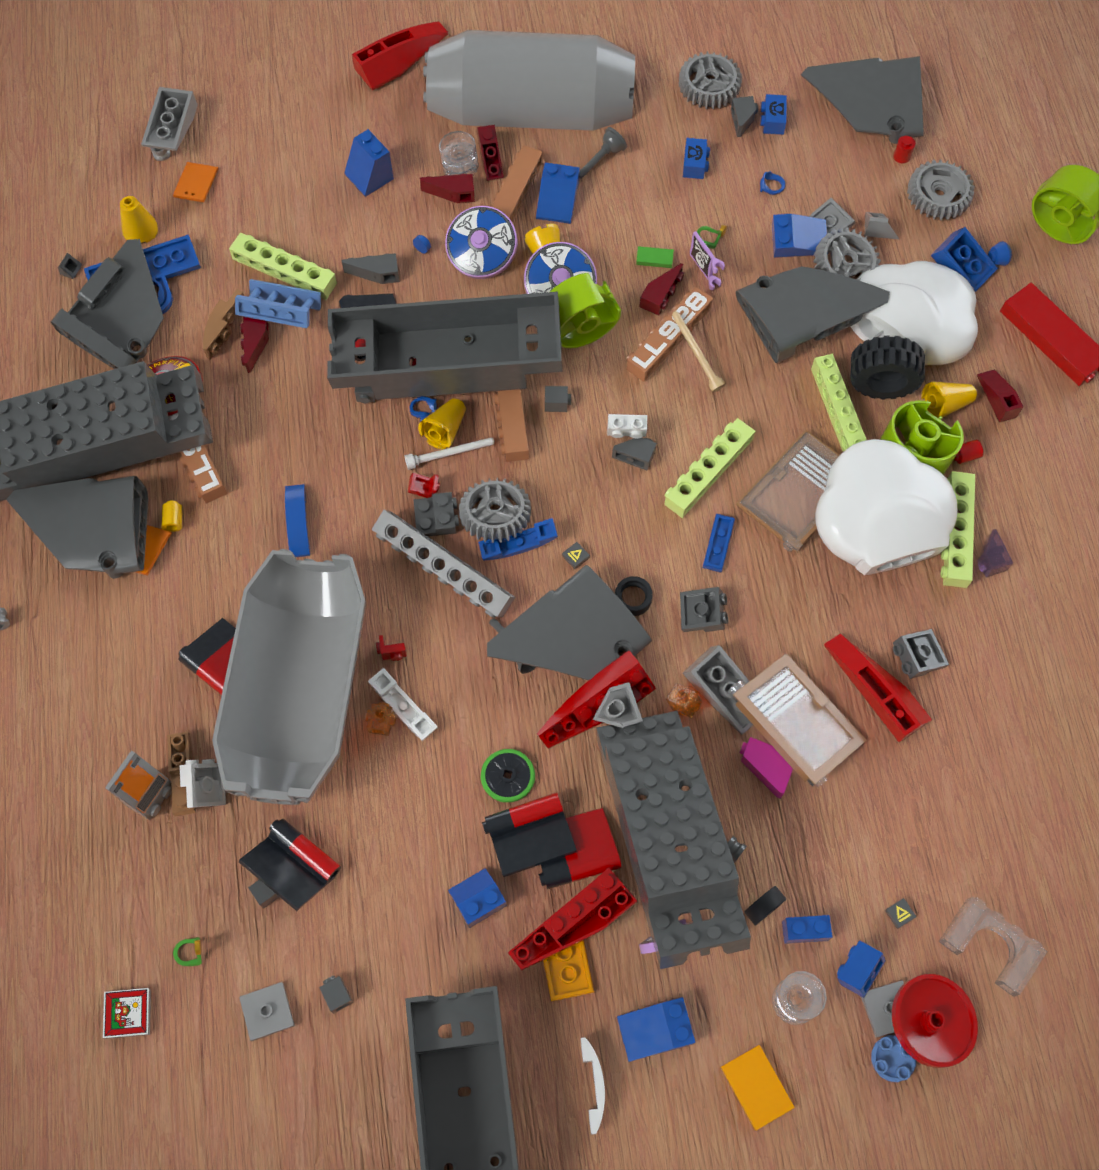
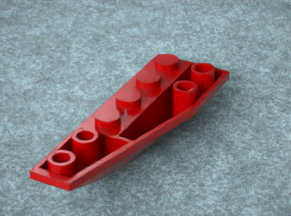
M437 21L409 27L390 34L353 53L354 69L373 91L401 76L422 58L425 52L429 51L430 46L439 43L446 37L448 31Z
M838 634L824 644L828 652L899 743L932 721L931 717L905 685L842 634Z
M627 651L571 695L548 719L537 735L545 746L550 748L603 723L593 720L611 687L629 682L636 703L657 688L639 661L630 651Z
M608 868L512 948L508 954L522 971L605 930L632 907L637 900L611 869Z

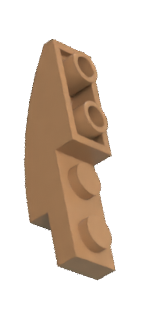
M236 289L227 302L220 299L210 314L203 337V350L208 359H211L213 355L219 352L221 345L231 335L229 324L233 323L236 316L235 297L237 295L244 296V293Z
M189 732L167 735L172 813L174 817L196 813V807L187 808L186 787H180V765H186L185 761L193 760Z

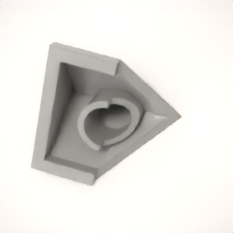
M865 212L864 236L899 239L889 225L888 218L883 213Z
M629 682L609 688L593 720L621 728L643 722Z

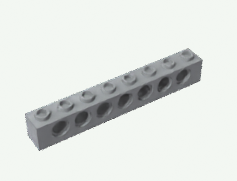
M383 510L374 524L372 530L377 533L375 535L377 538L384 542L386 540L392 543L391 547L393 549L408 554L406 557L414 563L418 561L423 565V570L430 574L435 573L438 575L437 579L446 585L448 583L451 584L456 593L461 596L465 594L470 598L469 601L477 607L480 605L486 609L485 613L493 618L496 616L503 617L515 599V596L393 512ZM397 527L398 535L394 537L393 530ZM412 538L414 544L409 548L408 541ZM426 549L429 550V557L427 559L423 556ZM443 559L445 567L441 570L439 562ZM459 570L461 573V577L457 581L454 575L455 572ZM473 581H475L477 584V588L474 592H472L470 589V585ZM489 592L493 595L490 603L486 600V595Z

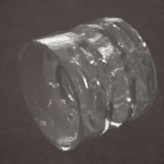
M454 131L446 134L439 143L443 172L446 175H474L479 167L475 139L472 135L463 131Z
M796 971L785 977L776 986L772 996L773 1008L777 1016L791 1025H803L817 1017L825 1008L827 1000L826 989L821 980L814 974L806 971ZM795 996H797V1000L801 1001L798 1005L796 1000H793Z

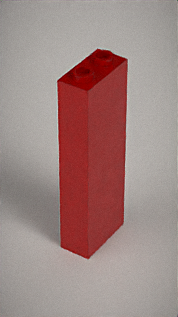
M1032 282L1005 301L1000 312L1078 386L1084 382L1089 383L1095 378V374L1099 372V345Z

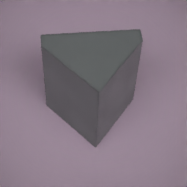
M66 253L58 266L60 275L74 279L82 264L69 253Z

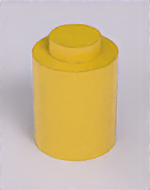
M170 500L162 505L161 528L163 530L176 532L182 529V505L177 501Z

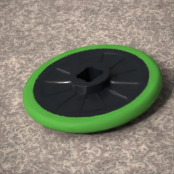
M502 749L491 754L484 762L480 775L481 783L486 793L493 799L507 803L515 802L524 798L532 789L535 781V769L530 759L522 752L514 749ZM506 772L512 773L510 779L504 778Z

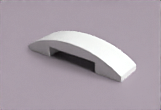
M384 668L368 680V683L388 707L421 741L438 728L428 715L422 712L397 685V682Z
M584 1037L580 1039L583 1063L592 1062L597 1109L588 1110L590 1132L592 1135L597 1133L602 1120L605 1104V1086L598 1057L589 1041Z

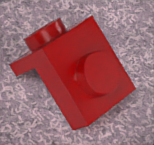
M412 473L409 479L408 493L430 498L432 494L437 493L439 490V475L434 474L430 478Z
M379 635L376 649L377 654H381L383 660L399 661L403 657H407L405 643L385 645L383 635Z

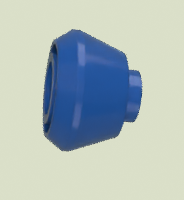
M1000 241L991 247L988 256L995 265L1006 266L1012 259V251L1008 243Z

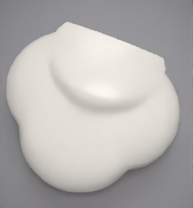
M915 261L904 265L883 264L871 271L869 269L863 272L857 278L862 282L890 292L888 303L863 314L862 319L858 323L850 326L863 341L886 335L909 338L911 342L915 341L923 349L925 365L952 363L962 359L971 351L978 333V323L974 314L976 294L968 280L957 271L933 262Z
M866 440L847 448L832 464L827 476L826 490L821 495L815 513L816 527L823 543L833 554L855 566L863 575H870L931 558L947 548L950 539L949 535L957 519V499L947 478L934 467L920 462L905 447L892 441Z

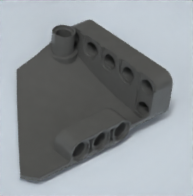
M920 56L886 61L880 58L818 65L807 67L801 73V76L813 85L843 115L856 132L889 135V141L897 144L902 136H910L912 138L924 136Z
M130 239L124 243L113 258L108 257L103 261L79 291L78 300L68 312L63 308L60 309L50 321L61 335L113 369L135 364L139 359L144 358L147 354L148 345L164 319L140 239ZM135 346H141L139 351H132Z
M802 266L771 277L760 276L755 283L735 292L740 306L775 363L791 358L795 354L796 346L812 338L816 341L858 323L862 319L863 314L888 303L890 293L887 290L853 278Z
M137 476L103 481L89 478L17 489L6 499L66 569L106 572L113 579L119 578L123 573L143 571L148 491Z
M585 565L555 591L551 590L491 639L487 643V657L540 667L590 680L598 672L620 657L619 652L630 651L635 656L652 640L616 594L588 565Z

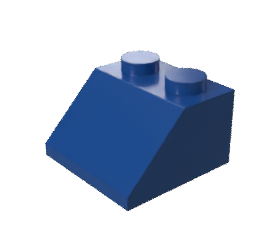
M486 868L448 890L469 928L507 906L503 895Z

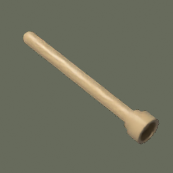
M673 312L672 317L709 378L708 386L712 392L719 390L725 385L723 379L719 378L718 375L716 376L679 312Z

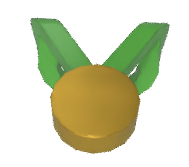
M722 225L720 230L702 226L697 230V233L700 236L702 230H707L718 234L714 243L704 241L708 248L714 249L720 237L724 236L727 226Z
M200 938L185 939L176 944L173 956L179 965L198 966L202 963ZM195 943L197 959L190 961L180 960L178 957L179 948L184 944Z

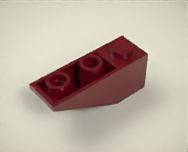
M495 124L477 127L478 144L486 180L504 178Z
M473 174L420 178L421 191L455 203L475 202Z
M680 263L649 282L640 297L639 307L659 316L662 309L665 310L667 308L668 298L675 294L677 282L680 283L684 277V272H682L684 264Z
M243 316V323H240L241 333L244 334V339H241V348L244 350V355H241L242 366L246 367L247 372L251 373L269 340V323L265 320Z
M995 369L977 374L999 423L1017 418L1024 406L1016 390Z

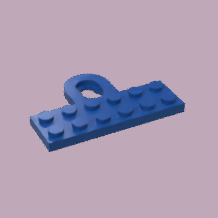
M189 234L143 249L153 284L159 287L158 301L162 314L170 309L173 302L172 293L166 279L201 268ZM102 263L84 268L87 280L90 279Z

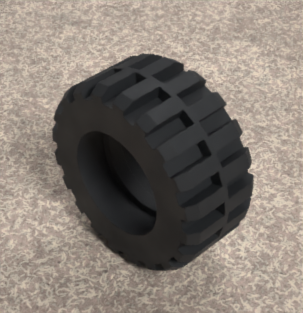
M886 335L880 338L879 336L873 337L872 340H865L851 354V384L862 395H868L874 399H896L897 397H906L907 394L911 395L921 387L925 380L924 351L915 341L911 342L906 337H890V335Z

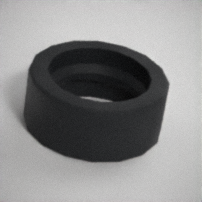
M637 576L624 578L615 589L616 596L634 616L644 614L652 603V588L643 578ZM630 586L642 589L645 593L644 602L639 606L627 605L622 599L623 590Z
M774 886L749 906L744 913L754 925H757L785 902L786 897Z

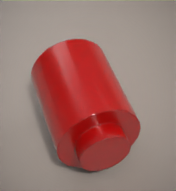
M902 136L899 138L893 154L896 162L904 164L910 161L916 145L912 137Z
M976 439L963 443L954 461L962 464L982 458L983 447L980 441Z

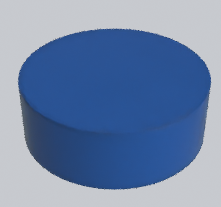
M418 235L413 239V245L419 252L425 254L430 250L431 244L425 236Z

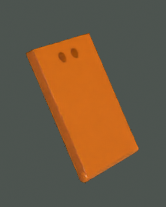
M187 162L173 197L204 203L219 168Z
M147 525L143 571H137V573L148 576L172 534L170 531Z

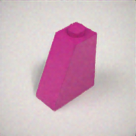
M750 737L747 743L743 742L739 753L743 755L741 762L777 798L781 799L793 768L772 745Z

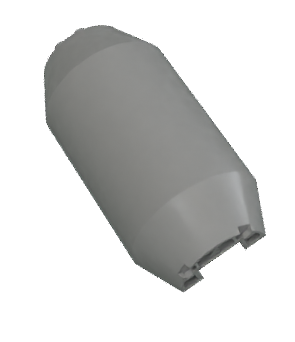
M466 30L430 46L429 51L425 52V63H427V66L423 68V75L426 77V92L423 93V101L427 103V110L461 125L488 126L495 124V127L594 131L632 119L635 55L599 35Z
M287 549L272 550L245 587L212 739L223 789L228 793L236 796H247L250 800L272 804L299 805L300 802L308 803L339 759L366 608L363 590L353 558L350 555H332V561L316 562L312 559L297 560L293 552Z

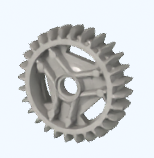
M708 51L703 55L700 52L699 56L694 54L693 58L689 57L688 61H685L679 73L680 92L683 93L684 98L687 97V102L693 101L692 104H699V108L702 105L705 106V109L708 106L712 107V109H714V106H717L720 109L721 104L726 106L727 102L732 103V99L736 98L739 94L742 74L740 73V68H737V63H733V59L728 60L727 55L722 57L721 53L715 55V52L709 54ZM697 72L695 79L690 81V76ZM713 75L715 78L711 80L706 76Z
M941 159L939 163H936L935 160L932 163L927 161L925 165L921 164L919 168H916L911 175L907 190L909 194L908 199L912 200L911 205H916L915 210L920 209V214L924 212L927 214L926 217L929 215L933 216V220L936 217H939L940 221L943 217L947 220L950 217L955 219L957 215L961 216L971 204L975 193L974 181L970 180L971 175H966L967 170L962 171L961 166L956 167L955 163L952 165L948 164V160L946 163H942ZM941 190L944 192V195H938L935 191ZM956 195H962L960 200L951 203Z
M842 228L838 229V231L834 229L831 233L826 234L817 245L814 253L815 259L813 260L816 263L814 269L850 278L860 272L863 273L869 269L871 271L875 267H879L880 265L878 264L881 260L877 257L880 253L875 252L877 246L872 247L873 241L868 242L866 240L868 235L865 237L861 236L862 231L856 234L855 229L851 232L849 228H846L844 231ZM827 252L831 255V266L828 262ZM845 255L851 256L852 259H853V262H852V263H848V262L845 260L844 256H845Z
M489 478L488 482L481 480L480 485L474 483V488L469 487L468 492H464V497L460 500L459 516L462 526L465 527L466 532L470 531L471 536L476 535L477 540L483 537L484 542L491 539L492 543H494V540L499 539L501 543L503 538L509 541V536L512 535L516 538V532L522 534V528H527V523L530 522L531 502L528 494H525L523 488L520 489L519 484L514 486L513 481L506 483V479L499 481L498 478H496V481H491ZM507 498L513 500L517 505L513 506ZM479 500H481V502H480V504L478 505L477 509H475V508L472 509V507H473ZM493 504H497L500 506V508L497 510L490 509V506Z

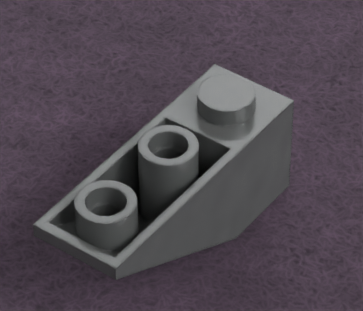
M396 253L341 260L344 273L380 284L400 282Z

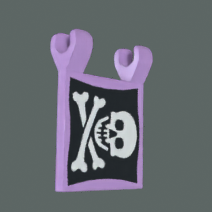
M695 231L692 236L690 256L708 279L709 289L714 290L713 284L715 283L720 287L721 280L712 274L718 273L716 267L724 270L725 264L714 257Z

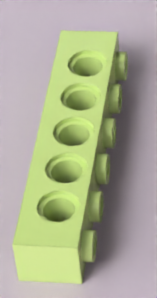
M239 233L229 248L233 260L297 288L321 292L322 299L327 300L337 285L335 273L330 269H324L313 262H307L297 255H291L281 248L277 249L265 241L261 242L251 235Z
M833 354L816 357L811 371L841 449L844 452L853 444L866 441V437Z
M738 418L733 423L730 422L725 427L724 433L714 439L710 449L706 448L702 452L699 461H694L690 465L688 473L686 475L682 474L679 477L677 485L667 490L664 495L666 497L664 505L683 518L753 441L756 431ZM705 465H710L713 468H707ZM693 478H698L701 481H694ZM681 491H686V492H688L689 494H688V495H684V494L681 493Z
M952 471L947 480L950 482L954 492L962 495L959 496L955 493L957 510L961 513L957 512L954 527H958L961 531L953 528L949 535V545L941 553L944 566L941 568L940 576L943 578V585L967 588L972 582L975 474ZM953 544L958 545L960 549L955 548ZM953 562L959 564L960 567L955 566Z

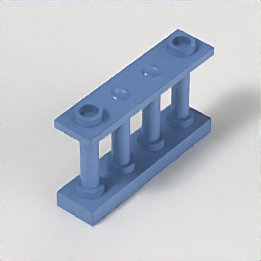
M254 279L249 280L250 295L248 297L242 295L235 297V315L308 328L309 309H321V292Z

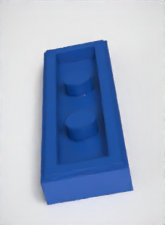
M716 514L702 568L722 573L735 518Z

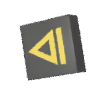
M578 542L562 553L563 558L574 569L590 558V555Z
M904 898L885 910L897 929L916 918V915Z

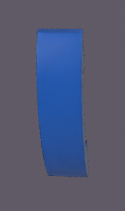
M305 484L285 486L288 545L295 558L310 556Z
M551 518L535 523L533 528L522 531V534L517 533L516 538L512 535L509 536V541L503 538L501 543L499 539L494 540V543H492L491 539H488L486 542L482 540L478 543L482 559L486 561L506 558L533 550L556 539L558 535L554 520Z

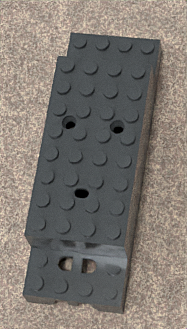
M558 292L328 309V330L332 340V344H329V351L332 361H327V379L332 389L371 386L376 400L527 389L526 374L563 372ZM529 326H535L538 334L526 335V329ZM467 337H471V341L466 342L464 339ZM358 339H364L366 347H355V343ZM538 342L537 350L529 351L527 349V343ZM366 355V360L363 364L355 362V356ZM410 359H416L415 366H410Z
M142 361L0 401V501L6 500L17 489L75 481L213 443L210 424L202 409H205L204 401L199 393L204 392L201 374L194 365L156 375ZM174 394L176 402L166 404V397ZM111 403H115L116 408L114 411L109 409ZM178 410V417L175 420H169L168 413ZM59 439H63L61 443L57 445V441Z
M678 711L642 718L643 722L624 728L614 725L597 727L598 746L660 969L682 965L687 960V956L696 951H700V955L705 956L710 954V948L719 946L722 947L726 954L750 949L751 935L738 899V873L690 727L682 726ZM683 786H688L690 790L683 791L681 790V788ZM644 795L647 799L639 800L638 797ZM685 845L688 847V850L684 852L675 851V848ZM710 909L713 911L714 917L703 921L699 910ZM690 913L693 923L684 925L679 922L678 918L682 914Z
M497 986L477 988L467 993H449L445 996L435 997L426 995L405 998L421 1170H444V1166L447 1163L453 1165V1170H519ZM460 1022L473 1023L474 1032L471 1035L462 1036ZM451 1024L452 1038H441L438 1034L439 1028L442 1025ZM461 1087H469L471 1094L461 1097L458 1095V1090ZM494 1156L499 1158L497 1166H492L490 1163L491 1158Z

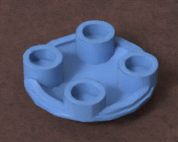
M888 1035L882 1037L875 1043L872 1049L871 1062L874 1070L883 1079L890 1082H900L907 1080L913 1074L916 1060L903 1049L896 1036Z

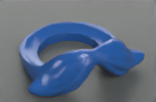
M771 171L763 174L760 181V192L764 191L776 195L784 190L785 180L781 176L773 174ZM764 178L778 181L782 187L776 191L771 190L766 185Z
M426 396L418 397L410 404L411 415L420 418V421L431 413L414 411L413 407L418 401H426L432 412L437 410V399H430Z

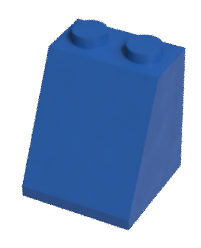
M369 129L354 137L344 172L365 197L394 179L390 152Z

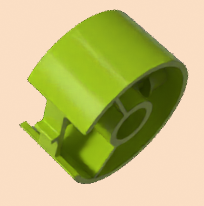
M1067 165L1058 169L1040 185L1032 200L1031 207L1035 221L1046 234L1063 243L1079 244L1088 240L1099 227L1098 173L1084 166Z
M582 273L564 280L550 291L558 292L562 347L578 348L593 343L606 335L617 324L621 316V309L606 281L602 282L603 286L594 283L589 273Z
M910 401L901 405L893 414L880 440L900 444L908 449L920 462L934 467L944 475L963 444L964 435L959 421L957 420L953 427H950L941 421L942 416L937 418L927 411L931 404L929 401ZM896 427L900 429L906 440L904 445L896 434Z

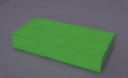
M638 246L636 265L672 268L674 250Z

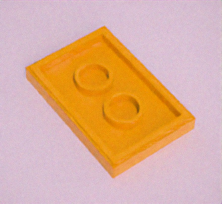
M584 940L543 960L551 1002L594 993Z
M760 1045L720 1067L755 1131L795 1108Z

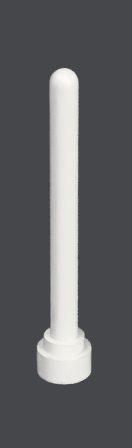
M486 438L419 456L411 453L404 455L408 470L419 466V463L493 445L495 440L494 438Z

